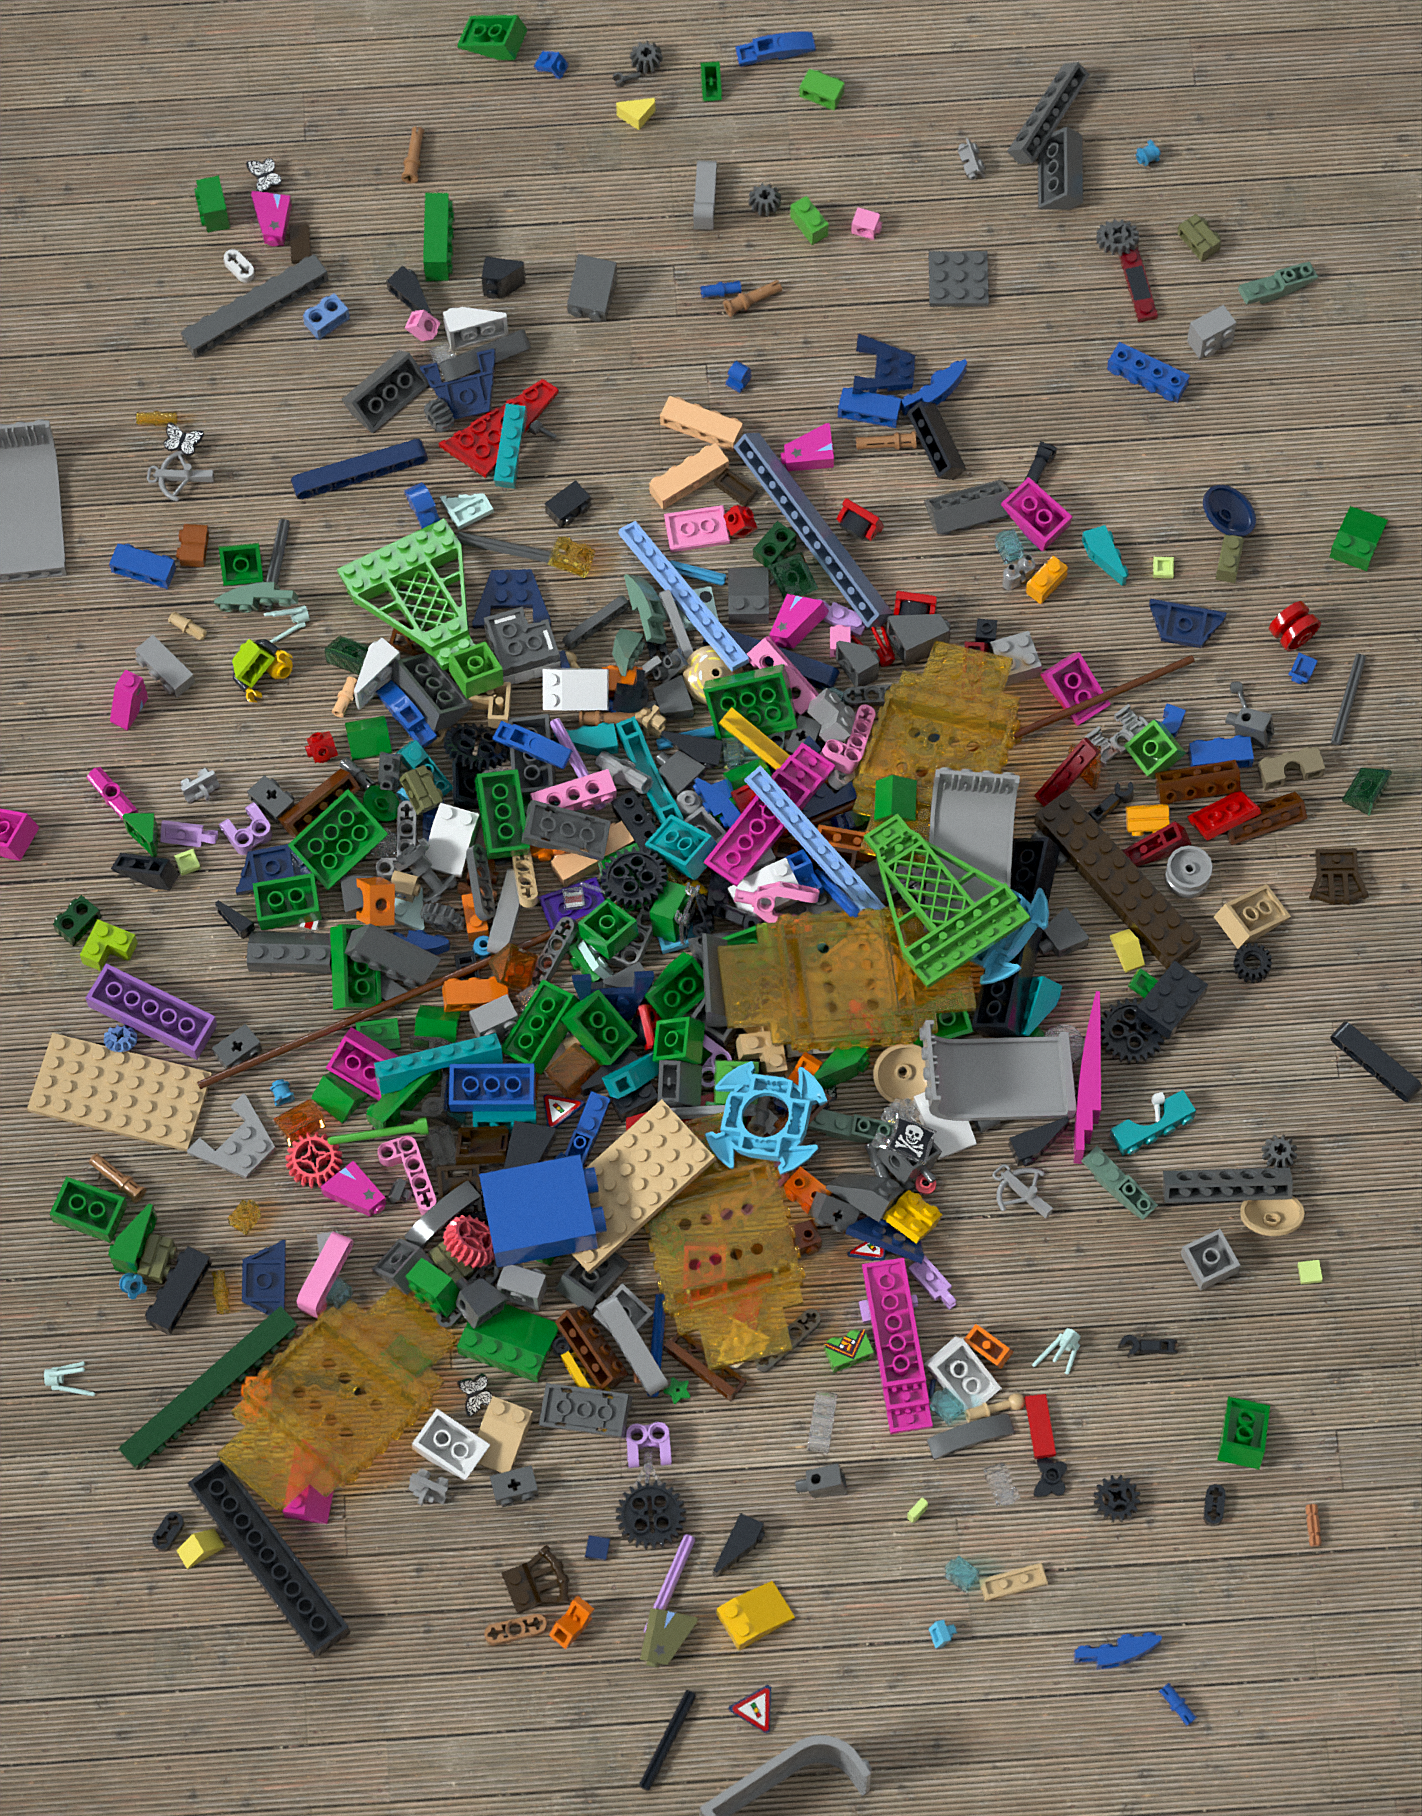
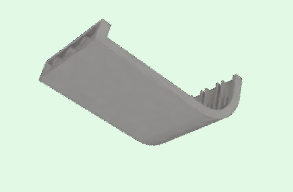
M39 419L27 423L0 424V583L67 576L59 471L49 420Z
M943 767L936 769L932 792L929 842L1002 884L1006 883L1009 888L1014 814L1020 775H1015L1012 772L994 774L993 771L987 770L981 773L973 772L970 769L954 771L951 768ZM937 855L956 880L968 873ZM927 870V878L937 879L938 871ZM973 877L961 885L974 903L996 889L977 877ZM926 883V891L935 892L936 884ZM939 885L938 893L949 894L951 886ZM925 897V905H932L934 898ZM936 899L935 906L947 908V899ZM951 900L950 908L962 910L963 902ZM924 910L930 919L931 911ZM934 911L933 919L945 921L946 913ZM949 914L948 920L956 916V914ZM924 925L923 932H929V930Z
M925 1020L923 1027L920 1028V1040H923L921 1056L922 1060H925L923 1078L927 1080L925 1098L929 1102L930 1113L935 1117L952 1121L1074 1117L1077 1109L1069 1032H1060L1058 1037L946 1039L931 1033L934 1020Z
M827 1735L806 1737L699 1807L700 1816H731L801 1768L814 1763H827L838 1767L847 1774L861 1796H864L870 1791L872 1774L870 1770H872V1767L865 1758L861 1759L858 1753L841 1739Z

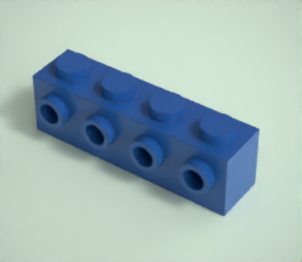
M1121 342L1117 344L1108 360L1107 370L1112 374L1120 375L1132 384H1139L1149 392L1160 394L1168 401L1178 403L1189 384L1190 375Z

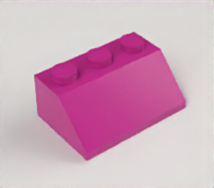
M350 1027L326 1069L379 1101L381 1093L376 1081L374 1063L400 1056Z
M295 1449L283 1506L284 1517L327 1524L340 1462L317 1452Z

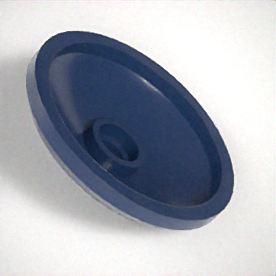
M1215 485L1204 494V512L1210 523L1218 531L1225 535L1245 537L1253 531L1256 525V515L1251 503L1242 493L1227 485Z

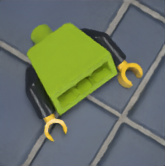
M248 639L246 643L240 646L238 653L232 660L234 668L233 680L243 692H247L246 699L249 702L257 703L254 696L262 698L260 691L252 690L251 688L275 660V656H277L278 662L284 665H288L284 662L286 656L293 659L291 654L280 651L279 647L267 639H257L255 642Z

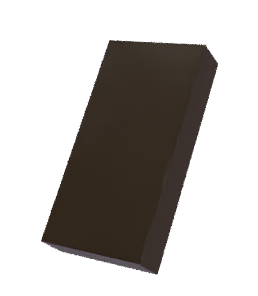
M309 225L289 226L292 264L300 263L305 257L311 256Z
M728 468L714 481L716 487L745 507L758 494V490Z

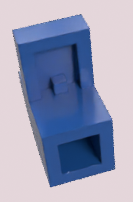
M422 482L403 490L410 508L415 512L421 529L440 521L434 500Z
M804 849L785 857L799 885L816 888L820 891L819 894L824 892L823 886L814 874L812 862Z

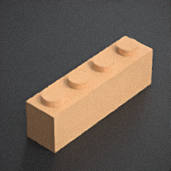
M669 396L660 414L661 425L711 444L716 443L719 447L732 452L735 450L733 446L739 441L743 433V423L738 419L725 417L717 411L706 410L699 404H690L680 397L674 398Z
M716 443L711 446L707 445L698 454L691 455L680 465L671 467L664 475L653 478L649 483L650 493L664 510L721 475L726 468L729 469V460Z
M622 821L617 824H610L605 856L635 843ZM570 852L556 855L551 860L552 870L564 888L601 868L599 860Z

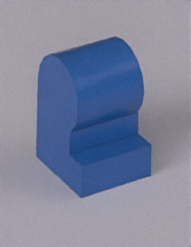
M736 360L728 371L729 378L726 380V385L741 393L751 380V369Z
M1167 703L1163 713L1165 719L1162 723L1175 738L1185 718L1186 710Z

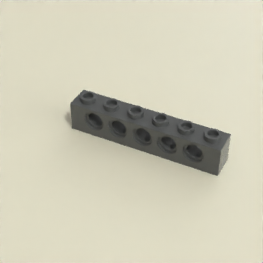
M1079 62L1064 63L1007 150L1018 164L1034 163L1090 74Z
M1290 1168L1163 1171L1162 1189L1165 1203L1292 1199L1293 1180Z

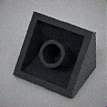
M453 760L454 807L464 810L479 809L475 779L477 774L486 773V770H478L477 767L470 769V765L462 767V762L455 763V760Z

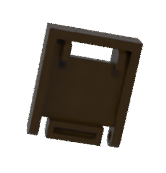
M459 1127L455 1152L456 1165L504 1163L507 1155L509 1127ZM463 1142H471L470 1151L468 1146H463Z
M479 1164L437 1165L439 1201L466 1181H469L481 1195ZM469 1169V1176L448 1177V1170ZM482 1197L469 1209L463 1210L460 1213L474 1212V1205H478L477 1211L482 1212Z

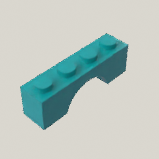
M506 404L494 474L496 487L511 489L516 487L519 451L528 413L526 406Z
M1184 1090L1165 1099L1163 1106L1164 1115L1155 1124L1144 1126L1128 1119L1111 1128L1109 1136L1122 1156L1126 1154L1132 1155L1144 1144L1151 1145L1157 1141V1137L1163 1134L1165 1136L1169 1135L1179 1125L1185 1126L1194 1120L1196 1109Z

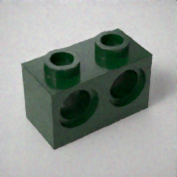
M777 521L753 548V559L768 567L770 571L776 566L779 567L783 563L785 555L788 552L791 553L797 546L796 533ZM785 538L786 541L780 542L778 539ZM771 552L774 553V555L767 556L766 553Z
M80 895L78 899L75 898L70 902L68 909L64 913H60L55 918L53 926L55 932L74 946L102 916L97 907ZM83 909L88 910L86 914H78ZM67 924H73L71 929H64Z

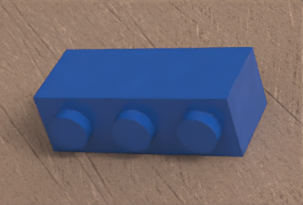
M843 387L838 406L839 418L896 428L901 409V398H897L894 395H880L876 392L869 393V391H860V394H852L853 387Z
M118 543L109 563L112 573L165 589L169 588L176 571L175 561L167 555L159 556L146 549L142 551L130 544L123 545Z
M1238 735L1229 739L1218 737L1211 741L1195 740L1189 743L1188 747L1190 767L1236 760L1239 768L1252 767L1254 761L1250 736Z

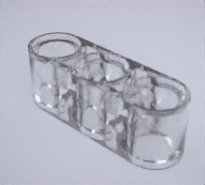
M816 1390L807 1451L829 1454L838 1394Z

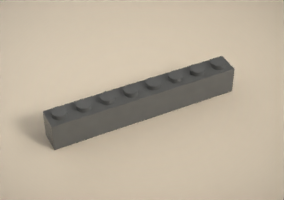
M315 254L305 257L297 265L286 268L283 273L269 278L261 286L252 288L247 294L238 296L230 304L221 306L216 312L204 316L194 325L185 327L181 332L182 341L196 359L329 281L327 271Z

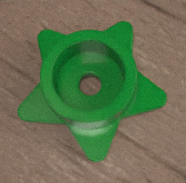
M672 1377L670 1386L663 1393L671 1396L673 1404H677L682 1399H690L691 1396L687 1391L689 1381L679 1382Z

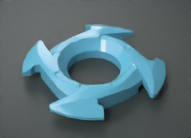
M1037 889L1032 903L1026 900L1020 893L1012 890L1017 896L1019 904L1030 916V921L1009 934L1007 938H1003L969 961L985 970V974L980 977V984L998 982L1022 969L1019 965L1008 962L1021 951L1037 927L1043 930L1048 927V901L1043 889Z
M750 1061L726 1074L715 1086L716 1091L730 1092L725 1104L721 1132L715 1134L711 1131L705 1133L710 1148L717 1158L730 1169H734L736 1151L751 1158L781 1162L778 1169L780 1175L798 1168L818 1150L817 1145H800L807 1132L812 1105L818 1103L822 1106L828 1101L819 1082L803 1067L798 1069V1086L792 1080L783 1077L753 1074L756 1070L753 1061ZM763 1096L779 1098L787 1105L789 1110V1117L785 1127L779 1133L770 1137L755 1136L749 1133L743 1124V1115L747 1106L755 1099Z

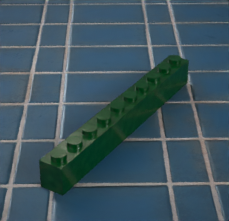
M281 1306L278 1307L118 1448V1451L135 1470L139 1467L141 1469L145 1468L151 1462L149 1458L155 1453L157 1455L161 1454L168 1447L166 1443L171 1439L174 1441L184 1433L182 1429L188 1424L190 1426L194 1425L200 1419L198 1415L204 1410L206 1412L210 1411L217 1404L215 1400L220 1396L223 1398L233 1390L231 1386L237 1381L239 1384L249 1376L248 1371L253 1367L255 1369L260 1367L265 1362L263 1358L269 1353L271 1355L276 1353L281 1348L280 1343L285 1339L287 1341L292 1339L297 1334L298 1324Z

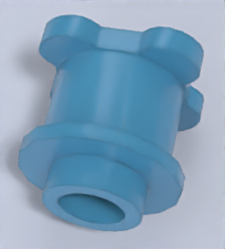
M1149 140L1147 146L1137 149L1135 156L1140 164L1147 166L1152 160L1160 161L1159 155L1161 153L1154 145V142Z
M480 936L474 941L472 951L475 952V955L480 960L495 954L487 952L488 936Z
M280 1079L272 1083L273 1086L270 1087V1092L274 1094V1104L276 1107L295 1100L294 1093L290 1092L289 1081Z
M126 1273L119 1281L120 1289L128 1293V1297L132 1300L136 1299L139 1294L147 1291V1286L142 1282V1276L138 1274Z

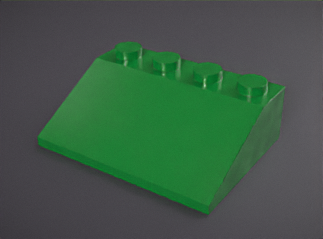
M784 664L705 681L704 695L717 740L722 741V745L739 741L718 724L731 707L765 735L798 728L790 684Z
M347 789L295 837L288 846L307 868L314 873L323 886L329 890L389 834L355 793Z
M505 1304L503 1311L475 1329L467 1322L457 1345L459 1355L538 1383L551 1352L552 1344L560 1329L554 1321Z

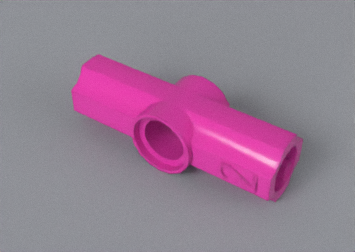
M95 767L86 776L87 780L104 798L105 803L122 820V815L125 813H138L137 808L120 790L119 785L114 783L101 767ZM111 792H116V793H117V794H116L115 796H113V797H109V796H108V794L111 793Z

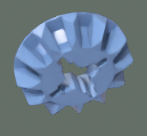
M126 1024L123 1027L118 1025L115 1028L109 1027L108 1032L104 1033L105 1046L114 1052L128 1051L137 1043V1033L134 1032L133 1027L128 1028ZM120 1035H124V1037H121V1039H119V1041L117 1042V1037H120Z

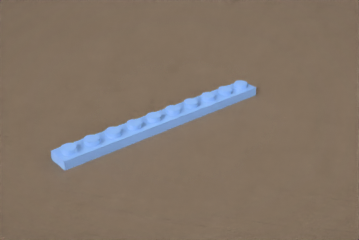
M634 521L620 528V537L663 589L670 590L674 602L729 669L733 672L748 664L749 657L639 524Z
M760 765L744 781L834 883L856 904L860 912L882 936L894 925L891 912Z

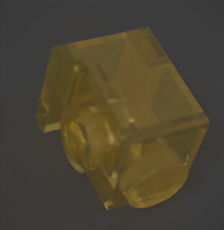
M242 1199L234 1212L227 1218L229 1225L247 1236L261 1217L258 1204L252 1200L246 1202ZM244 1211L249 1212L246 1216H243L242 1214Z

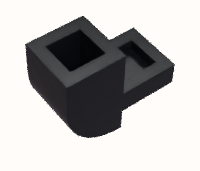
M637 669L633 685L617 682L613 697V711L634 713L646 706L649 698V688H647L648 679H645V670Z

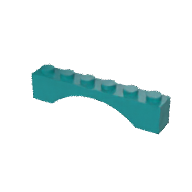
M635 716L616 723V734L629 761L636 765V769L652 777L653 785L645 794L660 826L670 815L684 820L677 803L669 793L658 772Z
M494 1033L374 1063L376 1081L382 1095L402 1090L418 1077L437 1069L450 1067V1064H503L502 1048L497 1034Z

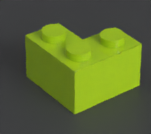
M97 920L80 953V958L84 965L102 971L110 954L129 961L138 942L135 934Z

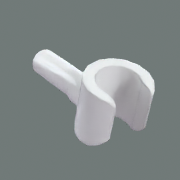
M1163 1092L1154 1094L1151 1099L1155 1109L1156 1122L1161 1119L1160 1104H1164L1165 1101Z

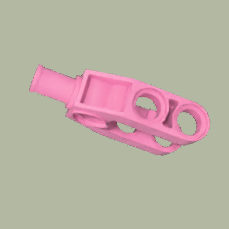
M778 881L758 886L755 892L736 889L734 902L752 905L754 907L753 912L773 926L801 932H811L814 921L796 917V914L791 916L776 913V910H773L775 897L779 896L816 903L818 902L820 891L813 887ZM768 898L771 900V903L765 905L760 900Z

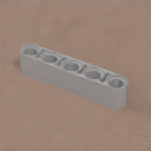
M508 868L487 944V952L508 956L522 906L518 899L514 869ZM522 882L521 884L527 885L528 882Z
M613 1295L596 1305L600 1316L649 1396L668 1386L666 1378L616 1296Z

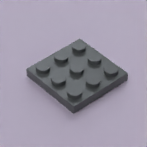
M929 251V307H988L987 251Z

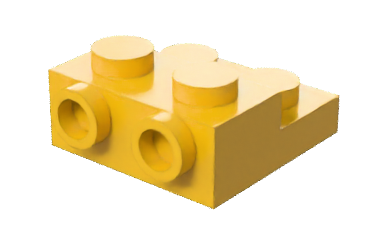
M908 1190L885 1213L883 1219L917 1244L937 1226L943 1214L939 1212L936 1206L929 1205L922 1200L920 1194Z

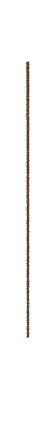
M1192 655L906 778L920 781L934 775L936 769L955 766L1195 662ZM875 791L808 820L815 826L855 809L857 806L875 800ZM787 833L781 836L780 838H787L789 836H792V834ZM707 866V868L701 874L706 873L712 869ZM680 874L667 881L680 884L691 878ZM587 915L582 916V917H580V918H578V919H575V920L577 921V923H579V922H580L583 918H585ZM566 924V925H565V927L567 928V930L571 928V926H569V924ZM554 929L510 947L508 956L501 954L491 955L200 1080L197 1084L201 1090L443 986L444 982L449 979H459L549 940Z

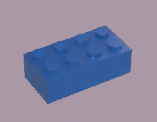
M450 1064L449 1107L451 1112L535 1111L536 1069L534 1064Z

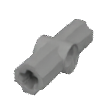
M606 751L601 752L596 758L595 764L597 768L602 771L609 769L610 775L613 777L612 780L619 785L630 786L642 794L647 793L653 785L652 777L636 769V765L629 760L619 759Z

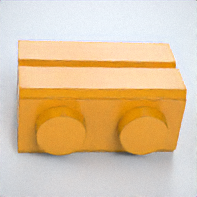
M1052 556L1047 561V564H1044L1028 581L1026 593L1039 604H1042L1067 577L1068 567L1055 556Z
M1167 804L1126 806V829L1128 832H1132V836L1144 835V831H1152L1153 834L1169 825V806Z

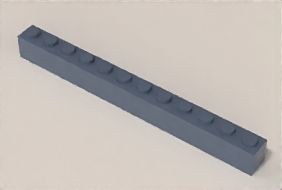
M745 433L733 446L866 627H881L888 620V617L892 616L893 612L760 433Z

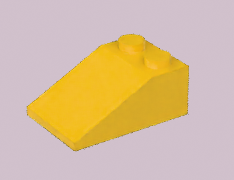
M773 1581L741 1594L716 1608L719 1620L738 1651L795 1619V1616Z

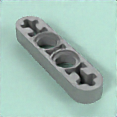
M668 589L659 592V597L678 648L681 649L682 656L687 661L693 653V649L672 594Z

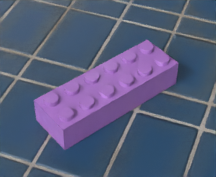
M105 964L86 996L88 1007L124 1025L133 1027V1029L198 1060L217 1027L215 1016L109 964Z

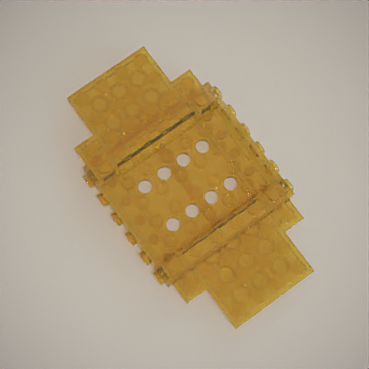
M935 641L923 675L903 670L899 683L892 682L890 690L887 689L885 693V704L879 709L878 723L874 724L872 728L873 737L871 741L867 742L865 759L862 758L860 761L859 775L855 776L853 780V788H855L857 796L853 812L871 817L865 835L884 823L874 821L876 780L890 775L917 780L916 821L904 822L911 830L917 832L924 840L929 842L932 792L936 769L943 767L951 768L954 771L970 769L973 772L980 773L987 770L993 771L994 774H1002V767L1006 766L1008 762V750L1012 749L1014 745V733L1019 731L1021 724L1017 713L1021 701L1020 697L1003 693L1013 664V658ZM913 729L920 731V735L916 738L909 736V732ZM931 734H938L940 739L937 742H930L928 737ZM956 738L959 740V744L956 747H951L948 745V741ZM970 743H977L979 745L978 750L973 752L969 751L967 747ZM899 764H906L908 766L905 772L901 773L896 770ZM921 768L926 769L927 775L918 777L916 771ZM863 838L860 852L876 856ZM916 855L913 862L925 864L926 856Z
M884 907L882 910L865 908L858 913L856 918L850 917L844 910L840 913L824 911L821 914L805 912L797 916L782 914L780 917H777L774 923H759L756 925L758 944L718 946L717 948L728 1029L769 1026L772 1046L791 1044L792 1051L798 1050L799 1053L809 1052L811 1049L828 1051L839 1047L841 1050L850 1049L852 1046L869 1048L876 1044H881L883 1047L891 1046L893 1043L910 1045L920 1035V1028L923 1027L925 1020H934L931 1033L935 1034L938 1032L936 1013L975 1011L976 1009L970 962L968 961L927 989L902 956L890 907ZM901 908L895 909L898 919L907 914L902 913ZM913 917L900 926L905 948L930 933L923 932V923L918 917ZM861 940H866L870 944V949L866 951L861 950L858 943ZM818 944H827L829 951L827 953H820L817 949ZM869 960L872 962L873 968L865 970L862 968L861 962ZM828 963L831 965L832 971L824 973L821 971L820 965ZM872 980L875 982L876 988L868 990L865 988L864 982ZM825 983L833 984L834 992H825L823 985ZM871 999L876 1000L879 1005L878 1009H869L867 1001ZM827 1003L836 1004L837 1011L829 1013L826 1010Z
M724 1112L683 1122L713 1154L716 1160L644 1225L646 1233H650L652 1239L648 1241L650 1252H655L656 1260L653 1261L655 1273H660L661 1280L657 1281L660 1293L664 1292L666 1299L662 1301L664 1312H669L671 1319L675 1318L679 1336L700 1331L709 1371L793 1350L783 1310L804 1305L800 1287L804 1286L802 1279L806 1278L804 1267L798 1264L801 1254L799 1246H794L793 1243L796 1234L794 1226L789 1227L788 1219L791 1218L789 1206L784 1207L783 1199L787 1197L784 1186H779L778 1179H782L778 1167L774 1166L773 1161L747 1157L735 1151L734 1169H730L717 1158L709 1146L705 1133L713 1131L715 1134L721 1132ZM745 1204H751L754 1207L750 1215H745L741 1211ZM725 1209L733 1212V1216L729 1220L721 1218V1212ZM705 1214L712 1217V1222L709 1225L700 1223V1218ZM685 1219L692 1223L691 1228L686 1231L679 1227L680 1222ZM754 1244H761L763 1246L761 1254L755 1255L751 1252ZM740 1249L743 1252L742 1257L739 1260L732 1259L730 1257L732 1250ZM714 1254H719L722 1257V1261L718 1265L710 1263V1257ZM691 1260H699L701 1267L698 1270H691L689 1268Z
M394 1286L366 1312L351 1299L338 1310L332 1306L328 1311L324 1310L313 1325L309 1324L304 1329L303 1335L298 1339L294 1338L289 1343L288 1349L285 1352H279L269 1367H263L254 1381L250 1380L243 1388V1400L231 1411V1415L245 1427L217 1453V1458L278 1512H281L309 1484L324 1497H327L338 1485L344 1488L348 1483H354L362 1469H368L378 1454L382 1455L389 1447L388 1444L392 1440L397 1441L402 1436L403 1430L407 1426L411 1427L417 1421L418 1415L422 1411L425 1413L431 1408L433 1393L444 1384V1380L430 1367L457 1342V1338L446 1328L440 1326L431 1315L410 1297ZM330 1360L334 1362L335 1367L332 1370H326L323 1367V1363ZM342 1374H347L350 1376L351 1381L347 1384H342L339 1382L338 1377ZM300 1388L306 1394L303 1398H296L293 1395V1391ZM357 1388H363L367 1394L359 1398L355 1396L354 1391ZM374 1401L380 1402L382 1409L380 1411H373L370 1408V1404ZM312 1402H317L321 1405V1410L312 1412L309 1409V1405ZM328 1416H333L337 1419V1423L333 1426H328L324 1420ZM343 1430H350L353 1436L351 1439L345 1440L340 1436V1433Z

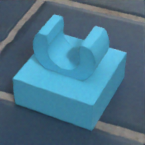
M944 1620L936 1621L929 1628L936 1649L944 1647L951 1641L952 1634L957 1633L955 1625L946 1626Z

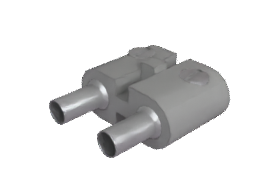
M1030 554L1019 560L1017 565L1010 564L1004 570L1002 585L1006 590H1014L1020 586V583L1024 582L1025 584L1034 576L1035 560Z

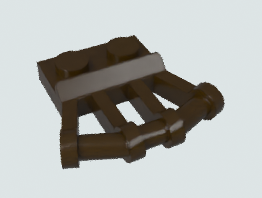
M1357 848L1315 849L1316 879L1310 893V900L1314 901V899L1329 903V905H1335V903L1349 905V903L1358 899L1369 898L1368 891L1358 872ZM1348 876L1353 877L1359 889L1349 894ZM1322 877H1327L1328 894L1317 891ZM1334 877H1342L1343 895H1335Z
M545 1545L529 1562L522 1563L520 1566L501 1573L517 1614L542 1604L570 1603V1597L568 1596V1582L570 1580L563 1571V1562L559 1561L550 1552L551 1548L548 1545ZM543 1558L551 1564L535 1572L530 1570ZM555 1572L556 1580L540 1586L536 1585L535 1579ZM559 1586V1596L541 1597L540 1593Z

